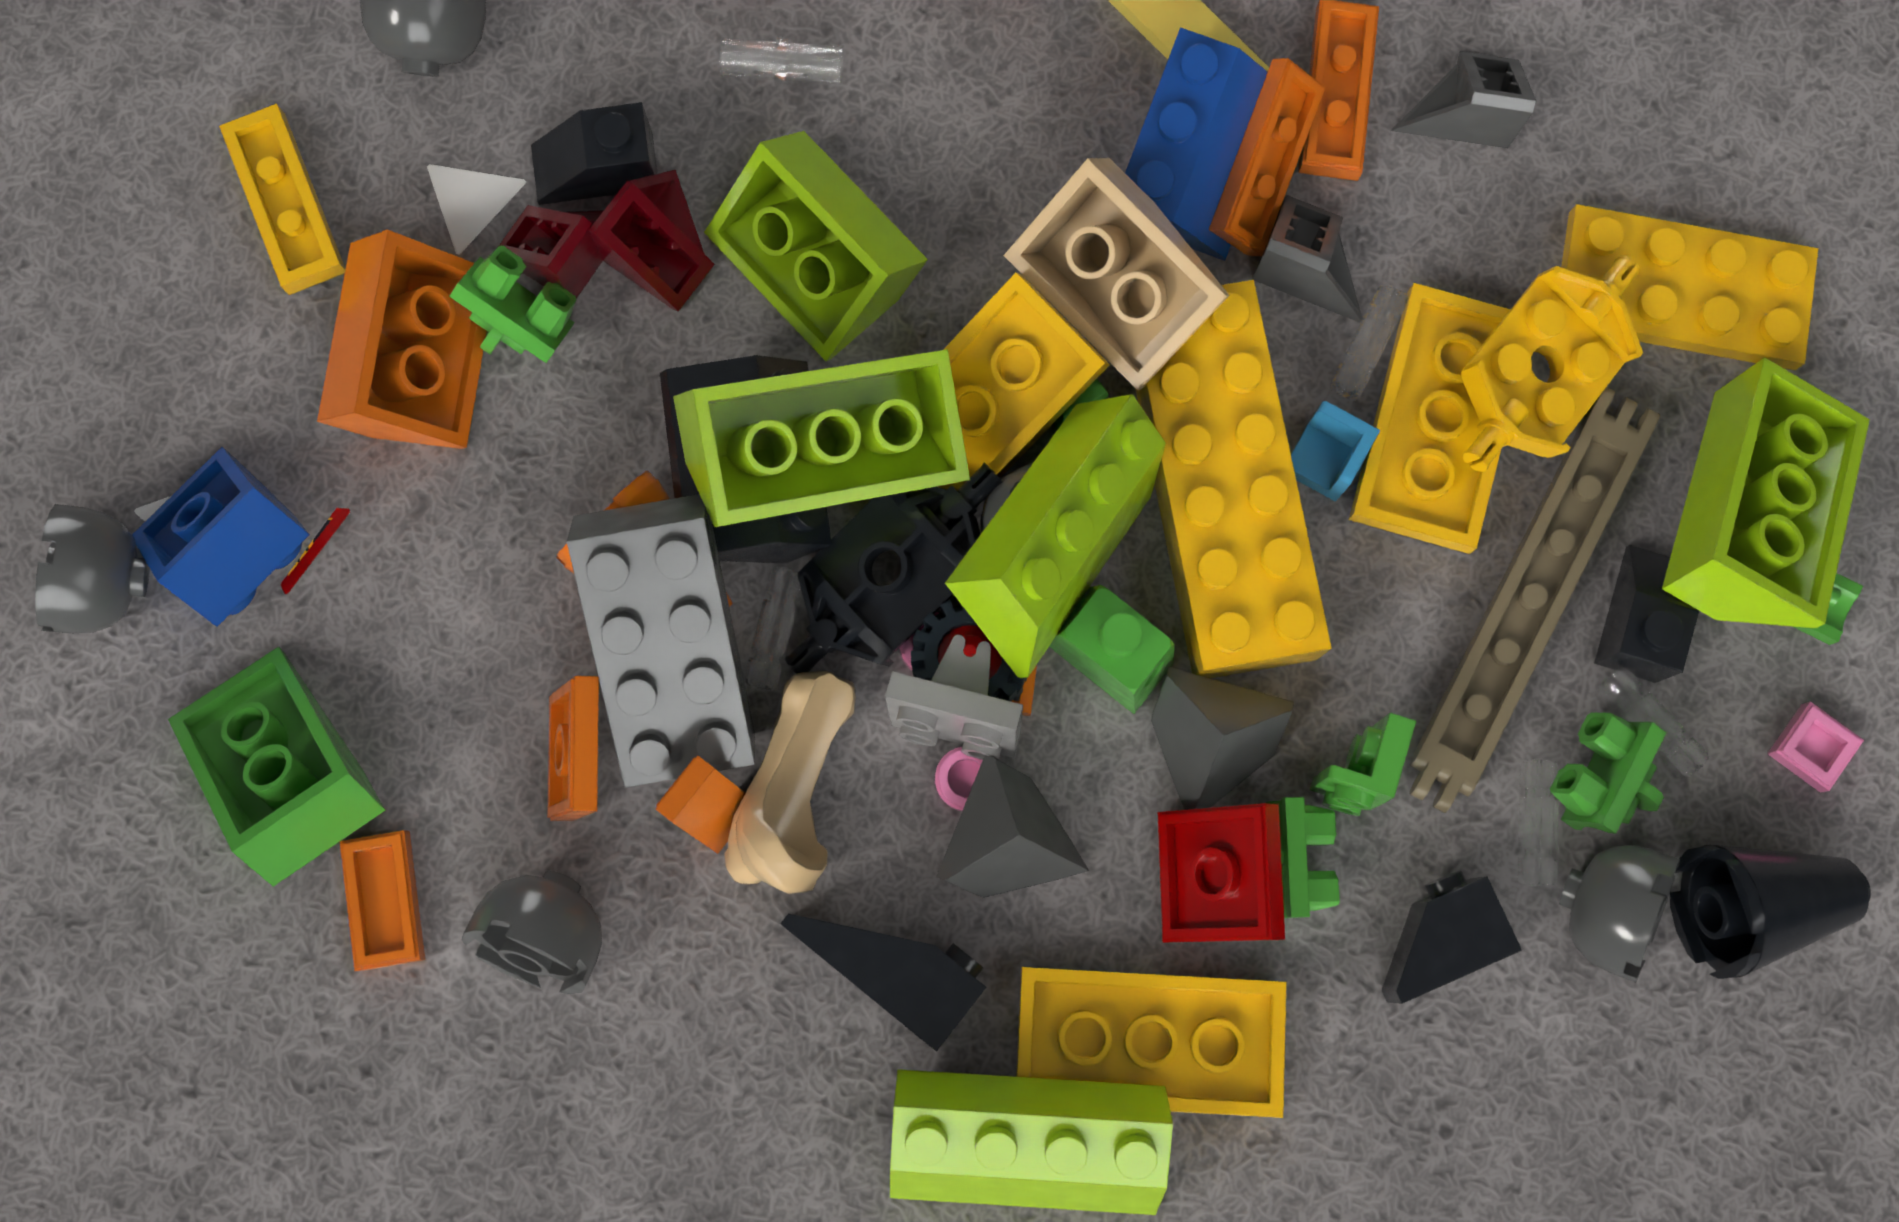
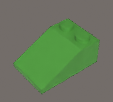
M279 646L168 719L231 851L273 887L385 811L363 769Z

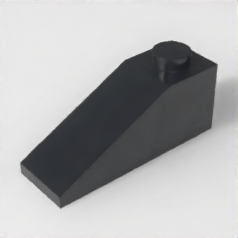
M789 913L780 923L936 1052L987 988L976 979L983 970V967L954 943L944 953L933 944Z

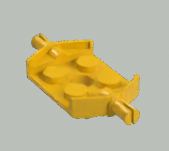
M1625 255L1618 256L1601 280L1559 266H1554L1538 274L1461 371L1462 381L1480 421L1477 428L1482 431L1470 448L1463 454V460L1466 463L1473 461L1470 464L1472 469L1485 472L1504 446L1514 447L1547 458L1569 451L1571 447L1567 443L1563 444L1624 363L1639 358L1643 354L1625 302L1622 300V293L1632 280L1638 276L1641 270L1638 263L1630 266L1634 259ZM1533 352L1540 353L1548 361L1550 375L1547 382L1539 380L1532 371L1531 357Z

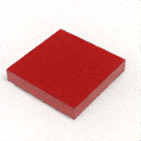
M1262 803L1158 812L1163 943L1285 940L1279 804Z

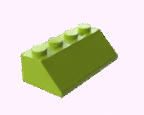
M948 349L692 389L673 396L685 463L714 527L970 480Z
M1765 357L1714 393L1662 590L1719 621L1818 628L1826 623L1870 419Z
M1133 394L1076 404L945 582L1018 678L1029 677L1151 498L1166 443Z
M897 1069L890 1161V1198L1156 1215L1168 1186L1173 1121L1166 1087Z

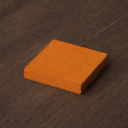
M574 676L549 696L547 818H550V821H574L597 812L598 676Z

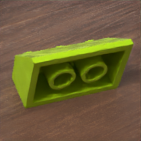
M805 131L760 142L704 231L709 239L825 361H829L892 307L901 298L928 261L917 247Z

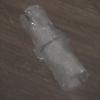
M777 36L776 41H755L722 37L721 46L724 49H720L721 77L774 79L775 85L788 86L789 81H809L842 85L843 74H841V71L844 69V45L791 43L790 37Z

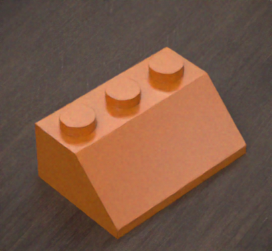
M388 229L350 243L317 422L370 438L459 449L467 448L484 351L480 346L486 338L487 331L469 319L472 314L471 311L449 296L457 283L473 266V262Z

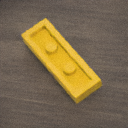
M276 103L220 125L221 133L283 290L288 295L344 274L346 268L286 115Z

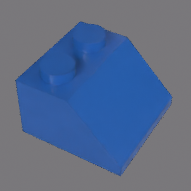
M221 447L132 535L135 538L136 546L157 582L218 627L229 615H235L249 605L255 596L256 588L275 569L284 568L296 558L301 550L302 542L310 534L283 503L234 456Z

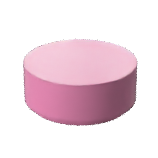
M962 747L955 748L945 754L938 763L935 772V785L940 798L948 806L958 811H963L983 761L982 759L965 755L961 752Z

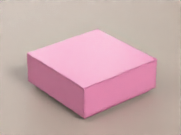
M1810 701L1801 704L1767 754L1821 793L1830 791L1864 740Z

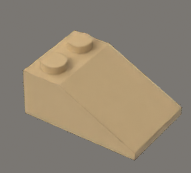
M1087 158L1003 255L1137 390H1141L1230 296L1154 201L1110 158Z

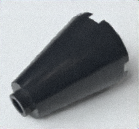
M1704 845L1686 850L1679 858L1680 863L1675 873L1683 872L1680 891L1670 892V908L1676 932L1690 958L1695 963L1707 962L1716 970L1710 973V975L1717 979L1737 978L1750 974L1860 921L1867 913L1871 889L1866 876L1853 862L1846 858L1722 845Z

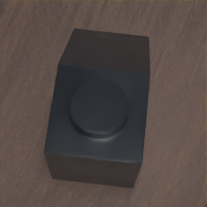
M642 102L580 110L531 144L537 202L539 205L616 195L627 181L658 174L653 133Z
M1633 545L1626 546L1594 664L1653 683L1683 673L1699 610L1662 590L1670 557Z
M1460 870L1425 885L1429 897L1411 905L1382 987V993L1388 1003L1403 1004L1522 951L1488 876L1466 880Z

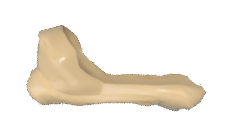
M828 671L795 674L785 683L782 691L780 711L774 725L771 741L764 759L733 817L728 837V849L724 855L726 868L735 882L750 885L763 881L788 894L805 893L813 890L818 878L827 867L828 852L817 840L810 800L832 740L839 728L854 714L856 695L853 682L835 676L834 673Z

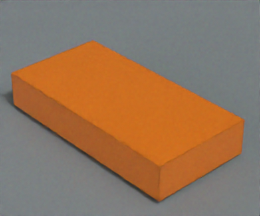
M697 756L692 759L657 803L655 809L673 824L718 854L728 842L734 814L745 792L704 759Z
M402 830L340 841L354 971H365L425 960L410 831Z

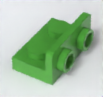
M1389 713L1372 727L1367 726L1362 736L1355 735L1348 752L1345 768L1330 765L1313 778L1310 791L1324 795L1323 806L1354 816H1360L1362 809L1372 810L1393 799L1416 720Z

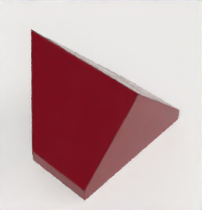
M676 170L627 181L589 229L605 263L678 312L715 265L704 254Z
M527 205L499 246H505L522 258L526 266L523 274L543 286L547 282L557 283L575 295L577 299L603 262L589 229L604 210L561 212Z

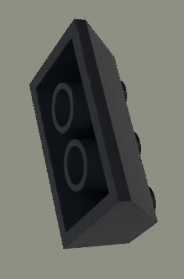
M753 355L670 368L660 372L674 498L698 495L699 492L685 463L673 396L692 389L809 371L807 361ZM827 507L714 527L712 523L720 561L783 564L832 545Z

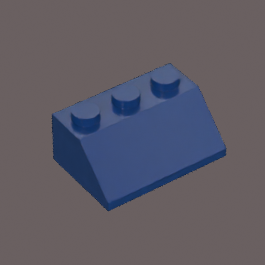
M1180 27L1125 174L1154 201L1193 250L1225 261L1231 244L1211 232L1209 227L1268 72L1240 48Z

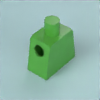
M1101 584L1089 587L1049 646L1133 714H1135L1166 675L1168 667L1174 665L1175 643Z

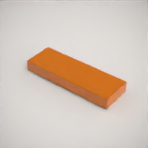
M1319 0L1309 75L1321 83L1325 90L1300 154L1298 173L1358 181L1363 172L1379 6L1336 0Z
M1289 58L1272 59L1209 227L1211 232L1249 256L1263 255L1325 90L1321 83Z

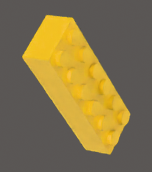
M1254 280L1222 285L1230 296L1141 390L1136 389L1138 403L1166 443L1155 481V489L1192 674L1207 678L1315 661L1332 649Z

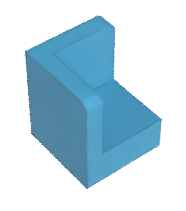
M1322 401L1291 453L1296 480L1336 502L1351 485L1380 430L1327 401Z

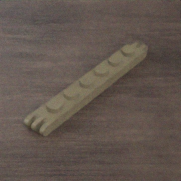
M1609 387L1604 389L1584 416L1570 444L1571 448L1566 452L1410 760L1409 766L1419 770V773L1409 794L1422 801L1430 791L1434 781L1441 782L1442 785L1434 799L1433 807L1443 813L1449 810L1458 792L1468 797L1475 789L1660 419L1659 413L1648 408L1639 418L1636 427L1629 425L1638 402L1628 397L1621 401L1613 416L1607 414L1606 411L1615 394V391Z

